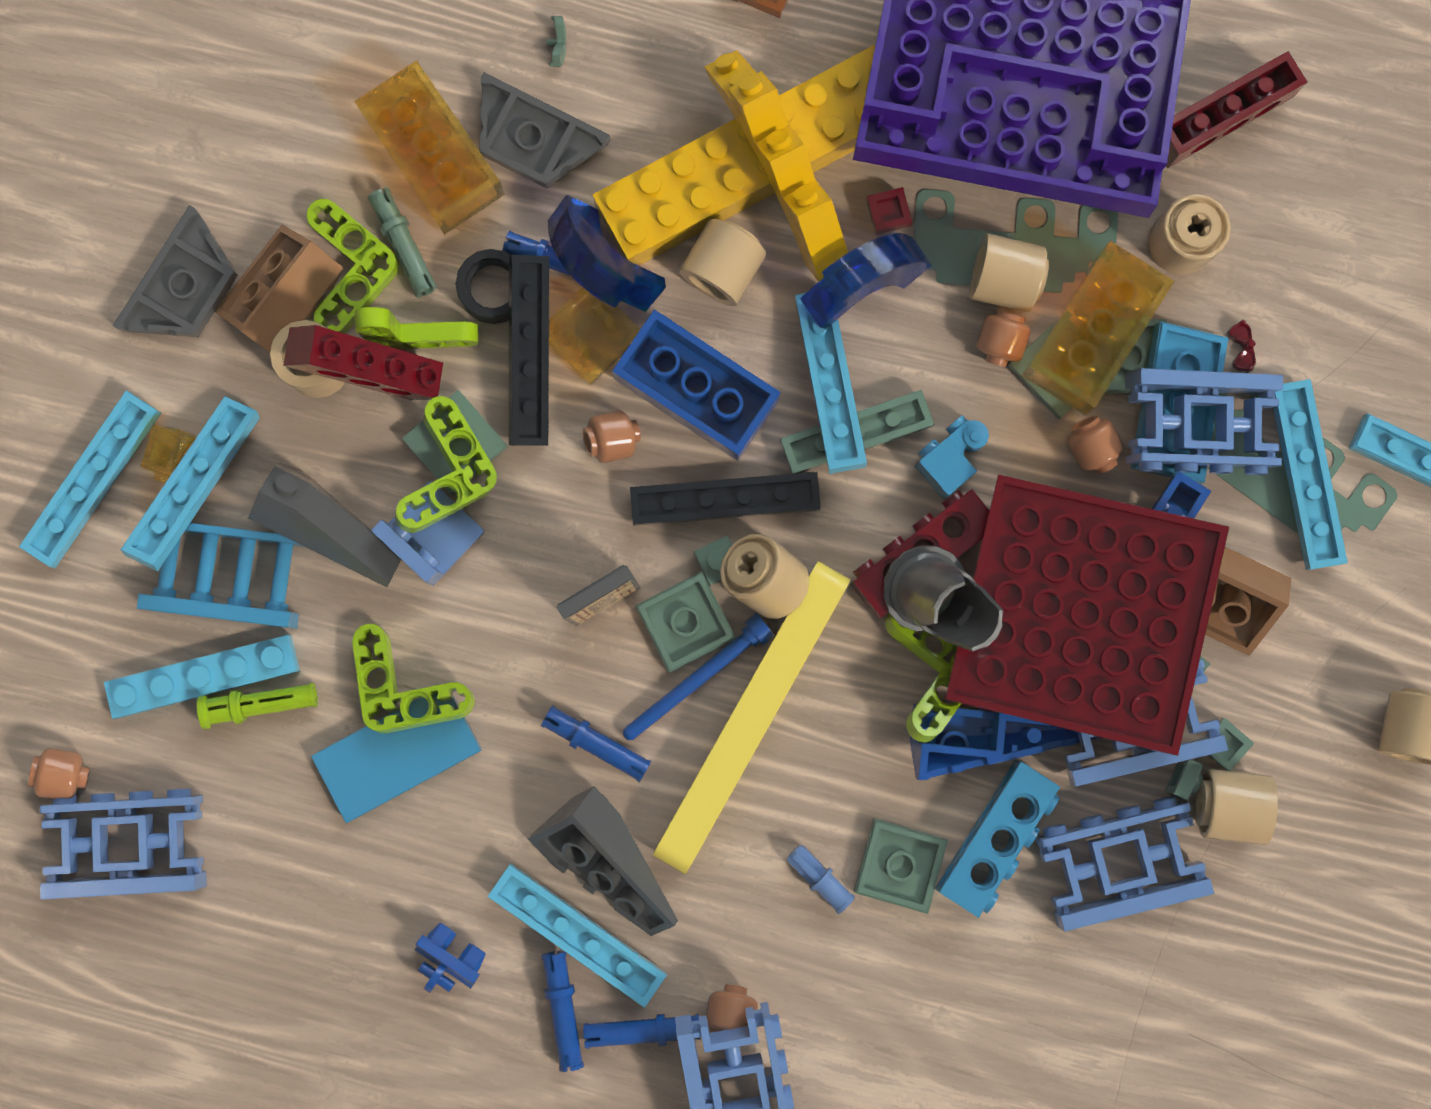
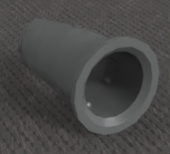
M917 546L903 552L890 565L884 578L883 599L888 612L900 625L914 631H926L943 641L972 652L985 646L988 647L998 637L1003 626V609L982 586L978 585L964 571L963 565L951 552L937 546ZM954 590V596L950 605L938 615L943 600Z

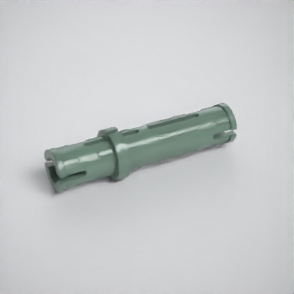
M383 188L384 193H382L381 189L372 192L367 198L382 226L379 229L383 237H387L416 298L431 294L438 287L407 227L409 222L406 216L401 215L389 188Z

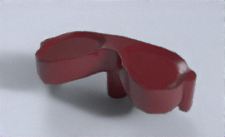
M1241 320L1227 332L1228 338L1242 347V351L1233 360L1232 366L1238 371L1250 373L1256 365L1254 351L1256 343L1252 339L1250 326L1246 323V320Z

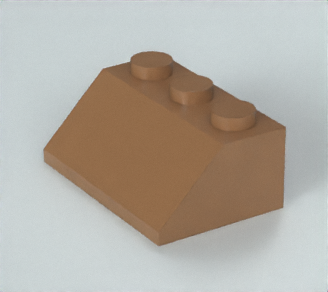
M281 225L220 303L215 313L270 353L272 342L282 328L292 322L306 320L313 314L315 304L326 291L336 284L338 274L342 271L343 267L312 241Z
M1225 547L1205 635L1250 656L1289 606L1292 578Z

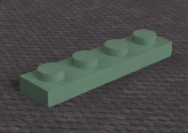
M922 390L857 412L864 450L934 426ZM820 425L780 438L792 474L801 473L827 464Z

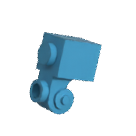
M963 415L946 429L950 436L940 444L935 439L917 453L922 459L915 465V468L943 500L977 472L964 457V450L977 452L987 443L989 438L988 429L982 422L976 420L969 421Z

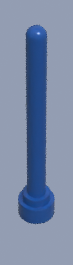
M755 613L745 621L747 625L741 629L743 633L628 724L623 729L624 738L634 740L751 645L755 647L760 643L765 645L775 635L760 616Z

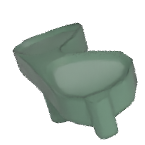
M551 16L555 24L557 39H547V46H554L552 62H549V66L561 67L566 52V27L563 16Z

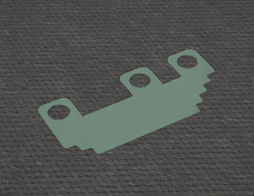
M924 189L917 195L912 255L915 258L925 259L926 269L937 272L936 281L938 283L970 285L975 259L982 239L987 233L1046 247L1049 270L1043 292L1061 293L1064 282L1073 283L1075 281V273H1086L1089 270L1090 262L1100 263L1104 252L1114 253L1116 251L1118 212L1083 205L1080 210L1078 238L1054 236L1056 207L1050 200L1021 199L1017 206L1016 233L953 228L955 198L951 192ZM940 197L945 201L947 212L944 217L933 220L925 215L923 206L928 198ZM1038 205L1046 210L1048 219L1043 227L1031 228L1026 224L1024 213L1030 206ZM1094 211H1103L1110 218V227L1102 234L1093 233L1087 226V218Z
M1219 393V396H1227V393ZM1250 395V399L1259 398V395ZM1244 409L1234 410V417H1244ZM1216 417L1212 441H1216ZM1234 432V450L1218 452V456L1259 457V453H1244V433ZM1323 437L1324 447L1328 448L1334 456L1333 465L1329 468L1332 479L1343 464L1345 455L1341 449ZM1262 438V443H1268ZM1280 450L1275 452V458H1282V466L1268 468L1267 475H1244V468H1233V473L1216 474L1298 533L1283 455ZM1367 474L1349 499H1346L1333 489L1341 531L1344 527H1348L1353 532H1356L1362 525L1371 531L1375 530L1397 499L1395 488L1375 474ZM1369 485H1379L1386 492V501L1379 508H1371L1363 501V491Z

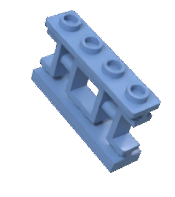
M1145 368L1125 374V389H1131V395H1128V403L1146 404V438H1136L1128 441L1131 455L1126 456V464L1139 465V471L1145 472L1162 471V465L1174 466V472L1179 471L1181 473L1198 472V467H1209L1210 474L1233 473V468H1244V475H1267L1268 468L1282 466V458H1275V452L1279 451V444L1262 443V409L1279 406V399L1275 398V392L1283 390V375ZM1147 390L1189 392V395L1184 394L1174 397V414H1163V393H1147ZM1218 393L1259 395V398L1244 400V417H1234V397L1218 396ZM1191 406L1216 407V441L1191 440ZM1163 429L1174 430V450H1188L1189 454L1147 453V449L1163 447ZM1234 432L1244 433V453H1259V457L1218 456V452L1234 450Z
M1203 659L1199 661L1194 685L1208 682L1207 676L1204 675L1203 667H1205ZM1192 697L1186 719L1188 731L1190 734L1205 731L1206 737L1182 742L1178 756L1111 740L1114 751L1119 752L1130 749L1131 755L1081 767L1080 761L1095 757L1090 738L1096 736L1078 732L1082 751L1064 755L1068 766L1067 774L1070 785L1076 787L1227 751L1228 747L1225 736L1220 734L1219 720L1199 723Z
M191 789L167 790V797L153 798V791L129 792V799L115 800V793L91 794V801L77 802V795L70 799L56 798L52 799V804L40 805V813H44L45 819L42 821V829L61 828L62 865L43 867V875H46V882L40 884V899L196 891L207 887L206 871H202L204 857L185 858L183 820L202 818L200 803H203V795L191 796ZM185 806V812L168 814L169 832L153 833V813L137 814V808ZM108 810V816L92 818V837L77 838V818L61 819V812ZM138 823L139 860L109 862L108 825ZM169 848L170 868L186 867L187 871L183 873L138 875V870L154 867V849ZM86 852L93 853V872L109 871L110 877L62 879V874L78 872V853Z
M1170 796L1154 800V807L1140 811L1139 805L1129 806L1116 810L1117 817L1103 820L1102 815H1094L1080 819L1081 826L1066 829L1065 824H1058L1044 828V835L1037 836L1035 839L1036 845L1040 849L1041 861L1061 860L1069 890L1067 894L1051 898L1052 904L1055 907L1053 913L1057 927L1066 932L1214 894L1211 879L1207 878L1204 872L1206 870L1204 862L1194 861L1184 864L1176 829L1194 825L1192 817L1189 816L1188 812L1191 811L1190 804L1184 801H1177L1176 796ZM1175 815V819L1160 822L1165 843L1148 847L1143 829L1136 828L1127 831L1128 826ZM1100 833L1102 835L1100 838L1087 841L1092 859L1090 862L1074 865L1070 848L1064 846L1053 849V845ZM1134 840L1142 875L1110 883L1101 848ZM1170 858L1174 875L1179 877L1191 875L1189 878L1145 889L1142 887L1158 883L1152 862ZM1096 876L1101 894L1106 896L1117 893V896L1068 907V905L1083 901L1078 883L1079 880Z
M768 1002L760 1003L761 1009L753 1010V1007L745 1008L748 1026L710 1033L706 1015L699 1016L698 1021H692L691 1014L675 1017L677 1040L690 1109H771L769 1098L772 1097L777 1098L778 1109L794 1108L790 1084L783 1085L781 1079L782 1074L788 1073L784 1049L777 1050L775 1039L782 1038L778 1014L770 1015ZM764 1026L771 1067L763 1068L761 1053L741 1056L740 1046L759 1043L756 1027ZM702 1037L704 1053L723 1049L725 1051L726 1059L707 1062L709 1075L707 1079H702L695 1038ZM752 1073L757 1074L760 1096L722 1103L719 1079Z

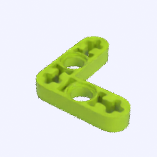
M318 199L311 203L307 209L306 217L308 223L321 237L355 265L318 306L314 313V322H318L326 327L328 323L325 319L326 314L335 315L342 307L337 301L341 298L353 310L348 313L343 308L337 316L340 324L337 327L330 324L327 328L347 333L355 324V310L369 307L398 273L399 262L390 248L336 203L329 199ZM319 212H330L333 220L340 225L337 231L327 222L323 221L320 223L321 220L317 216ZM352 231L361 233L363 241L360 247L354 250L344 247L343 240L346 234ZM388 256L386 259L389 265L388 269L385 271L381 268L377 269L372 275L377 282L375 285H372L361 273L365 270L370 276L376 268L373 263L374 259L378 257L383 260ZM356 282L365 284L367 291L363 299L359 301L348 299L347 289L351 284Z
M364 307L355 310V331L363 339L395 349L451 348L478 345V324L433 322L401 324L391 311L385 308Z
M445 396L434 397L428 401L424 410L423 420L453 472L405 496L399 501L395 510V521L406 532L415 533L486 497L492 492L497 482L495 468L457 404ZM437 407L441 412L449 411L447 423L451 430L456 425L459 426V428L450 431L445 437L441 435L445 433L447 428L440 418L436 420L432 418ZM463 438L469 443L470 452L465 456H457L450 450L449 443L453 439ZM475 457L478 460L474 462L473 467L479 476L484 474L488 476L484 483L485 487H482L479 483L472 484L470 482L474 474L468 463ZM468 464L464 469H462V468L460 467V466H463V465ZM449 487L456 493L457 500L453 505L444 506L436 500L435 492L439 488ZM427 496L429 505L436 514L432 515L429 507L420 513L419 522H415L412 518L405 519L403 517L406 514V506L410 505L413 510H417L425 505L426 500L423 497Z
M888 613L885 619L887 632L939 672L906 720L907 731L913 739L919 742H929L943 731L961 705V703L957 702L951 704L943 703L936 694L937 687L945 686L948 688L957 646L943 641L926 631H923L916 639L914 634L917 631L900 626ZM934 636L938 638L943 645V651L940 653L930 651L925 643L926 637ZM952 650L955 654L948 662L945 661L944 658ZM932 709L937 714L929 722L930 727L925 730L920 726L922 723L921 719Z
M375 624L362 625L355 631L352 645L362 718L368 728L378 733H391L461 719L472 712L475 705L473 692L459 682H450L398 693L391 640L388 633ZM371 633L380 638V642L374 644V653L378 658L383 657V661L373 660L371 650L363 645V642L369 640V634ZM381 668L386 673L385 683L377 689H372L368 686L367 677L372 670ZM455 691L465 697V701L459 703V709L455 710L449 704L438 706L434 695L438 694L437 699L440 701L451 700ZM417 698H425L429 705L427 713L421 718H413L409 712L411 702ZM397 702H400V712L404 721L400 722L401 717L396 714L385 717L384 724L382 725L379 721L373 719V715L379 713V707L382 706L387 711L399 710ZM438 707L441 711V714H437Z

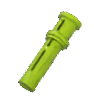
M314 683L246 695L238 690L231 691L228 696L209 699L204 695L197 698V715L203 730L210 729L212 724L233 721L235 724H242L250 716L312 706L317 707L318 695Z

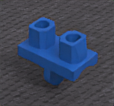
M439 923L427 937L422 935L415 945L414 951L438 966L435 969L424 961L419 967L418 972L429 978L424 990L431 993L435 986L439 985L447 992H450L455 982L445 976V972L471 989L480 975L478 971L486 953L471 943L467 945L458 959L448 953L446 950L456 937V933L442 923Z

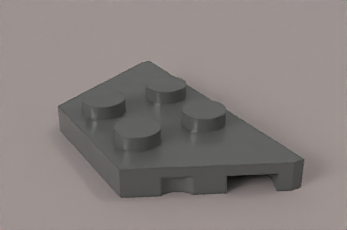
M483 72L481 76L482 105H480L481 156L548 188L609 144L611 140L609 134Z
M188 206L116 319L113 326L118 330L132 333L199 337L238 276L237 272L200 213L194 207Z

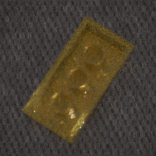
M417 60L354 101L364 119L444 235L505 195L500 180Z
M1109 241L1093 261L1021 376L1085 416L1097 406L1175 281L1114 242Z

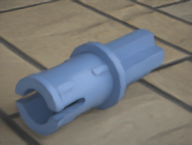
M800 845L790 853L787 858L788 862L810 884L809 889L811 891L816 890L836 910L837 914L843 912L852 903L855 896L831 874L833 870L830 867L826 869L805 846Z

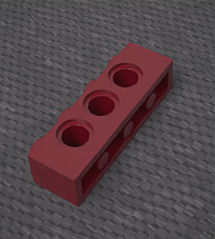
M1290 52L1283 53L1175 114L1166 165L1167 169L1292 99L1308 81Z
M310 325L289 328L283 366L408 400H431L439 395L443 362L321 326Z
M973 489L964 495L960 490H957L941 503L945 508L943 512L935 518L929 512L912 526L916 533L904 541L901 536H898L882 549L886 554L884 558L876 564L870 558L853 572L857 579L850 585L877 619L888 613L883 599L884 567L891 565L903 552L912 549L916 542H925L929 546L940 547L958 558L983 538L989 509ZM953 519L959 523L961 533L958 538H950L944 534L942 529L944 520Z

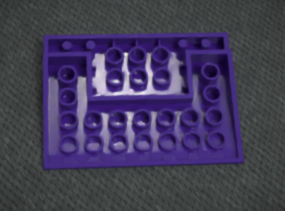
M884 0L853 160L1150 218L1158 205L1162 172L1168 161L1191 0Z

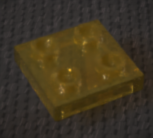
M590 279L549 319V345L591 386L625 353L640 331V328Z

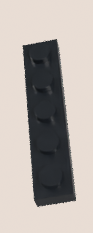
M509 255V445L548 446L549 256Z
M818 472L630 487L633 526L820 511L821 509Z

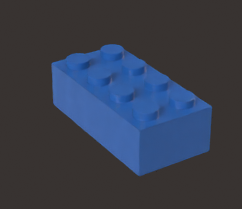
M655 309L612 370L615 381L736 461H739L778 403L781 394L780 391Z

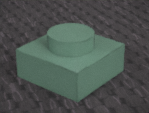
M728 535L694 551L710 586L721 581L720 570L722 560L728 549L732 546Z
M1221 718L1219 720L1220 734L1225 736L1228 750L1208 756L1225 771H1231L1254 745V742L1226 718Z
M1191 759L1177 762L1164 792L1184 800H1188L1190 795L1194 796L1201 786V780H1203V775L1200 774L1203 765Z

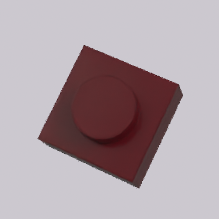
M903 187L867 196L866 202L875 235L912 225V218Z

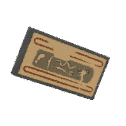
M622 565L557 604V609L564 620L578 626L641 587L628 566Z

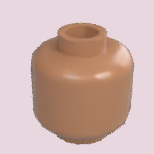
M998 309L996 315L991 314L985 317L976 346L979 351L987 354L986 362L1006 367L1008 361L1017 362L1023 358L1031 334L1030 327L1024 324L1026 318Z
M622 410L593 416L589 419L587 427L583 428V441L590 457L595 456L601 463L631 457L635 452L636 442L641 440L637 421H630L627 414Z
M1093 415L1071 427L1072 434L1069 436L1067 443L1082 470H1096L1098 474H1101L1117 466L1118 462L1116 459L1122 454L1124 444L1109 419H1099L1097 415Z
M47 748L42 752L41 756H34L28 786L34 787L35 794L41 798L70 799L76 795L78 789L86 790L90 767H83V758L78 752Z
M725 984L724 991H717L710 995L706 1012L709 1032L748 1026L745 1008L753 1007V1010H758V1003L754 998L747 996V988Z

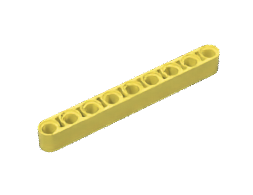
M817 561L809 575V586L804 600L783 621L652 856L686 875L851 580L850 578Z

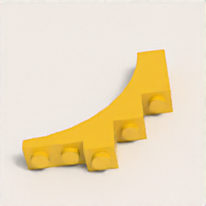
M738 50L723 54L714 62L704 66L709 80L733 113L759 159L787 217L806 267L820 284L853 268L832 199L816 181L805 145L788 125L777 88L762 71L756 73Z

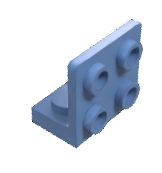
M440 488L435 492L436 500L440 504L450 506L455 503ZM423 497L426 500L425 505L417 510H413L410 505L406 506V514L403 517L405 519L412 518L415 522H419L420 513L430 507L428 497ZM430 507L431 514H436V512H434V510ZM462 509L415 533L402 530L396 524L395 517L389 523L381 519L371 530L418 576L433 586L484 533V530Z

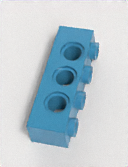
M1015 760L935 889L978 918L982 912L988 913L998 899L999 894L995 891L1003 879L1008 881L1019 865L1016 857L1023 846L1029 848L1039 833V828L1036 825L1043 814L1048 816L1056 807L1060 798L1056 793L1060 786L1023 762ZM1024 797L1029 803V811L1024 817L1016 818L1012 813V804L1017 798ZM998 830H1005L1009 836L1008 845L1002 850H995L991 844V838ZM984 862L989 868L988 877L982 882H973L971 878L973 866Z

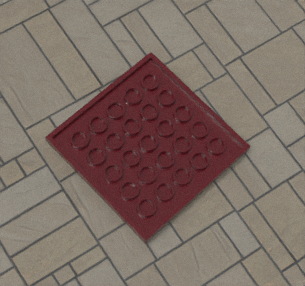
M998 474L973 580L982 586L1003 609V626L998 637L988 647L985 646L972 652L957 646L945 700L1178 756L1229 526Z

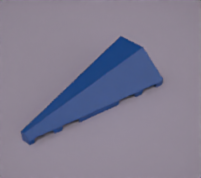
M961 708L957 709L943 731L932 741L919 742L910 736V746L917 780H928L936 776L962 772L974 767L1000 763L1080 743L1078 732L998 712ZM931 709L921 719L922 723L920 726L925 730L930 727L929 722L937 712ZM1096 736V737H1092V738H1090V739L1092 740V739H1097V738H1101V737H1097V736Z

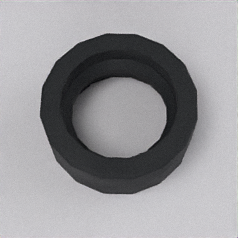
M495 249L477 251L468 257L458 270L455 283L458 298L467 312L480 322L490 324L509 321V301L501 307H483L472 296L471 282L475 274L487 266H499L509 272V254Z

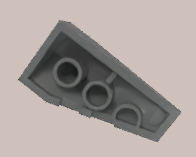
M281 463L273 467L259 490L248 519L385 587H388L401 561V558L380 540L369 527L315 480Z
M595 786L571 798L528 838L555 868L563 874L569 869L586 882L583 886L584 889L591 894H594L597 890L611 899L615 911L650 936L674 927L678 922L620 813Z

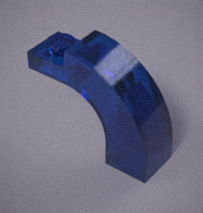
M569 195L564 197L548 219L550 243L563 267L584 289L604 303L615 308L622 301L646 312L666 288L665 278L628 261L610 246L600 228L598 209Z
M904 233L884 235L853 249L822 272L825 277L806 292L800 300L818 326L827 329L869 294L887 286H897L905 289L929 269L932 264L912 236Z

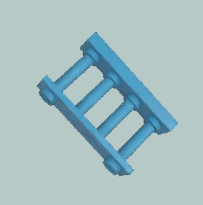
M190 523L184 532L203 534L195 593H190V600L176 598L177 591L173 590L180 546L179 539L160 568L158 586L153 588L152 595L139 594L137 609L297 629L299 614L288 612L289 605L285 604L293 546H304L278 533ZM219 536L240 539L232 597H228L227 604L213 603L214 595H210ZM256 541L278 544L270 602H265V609L250 607L251 600H248Z

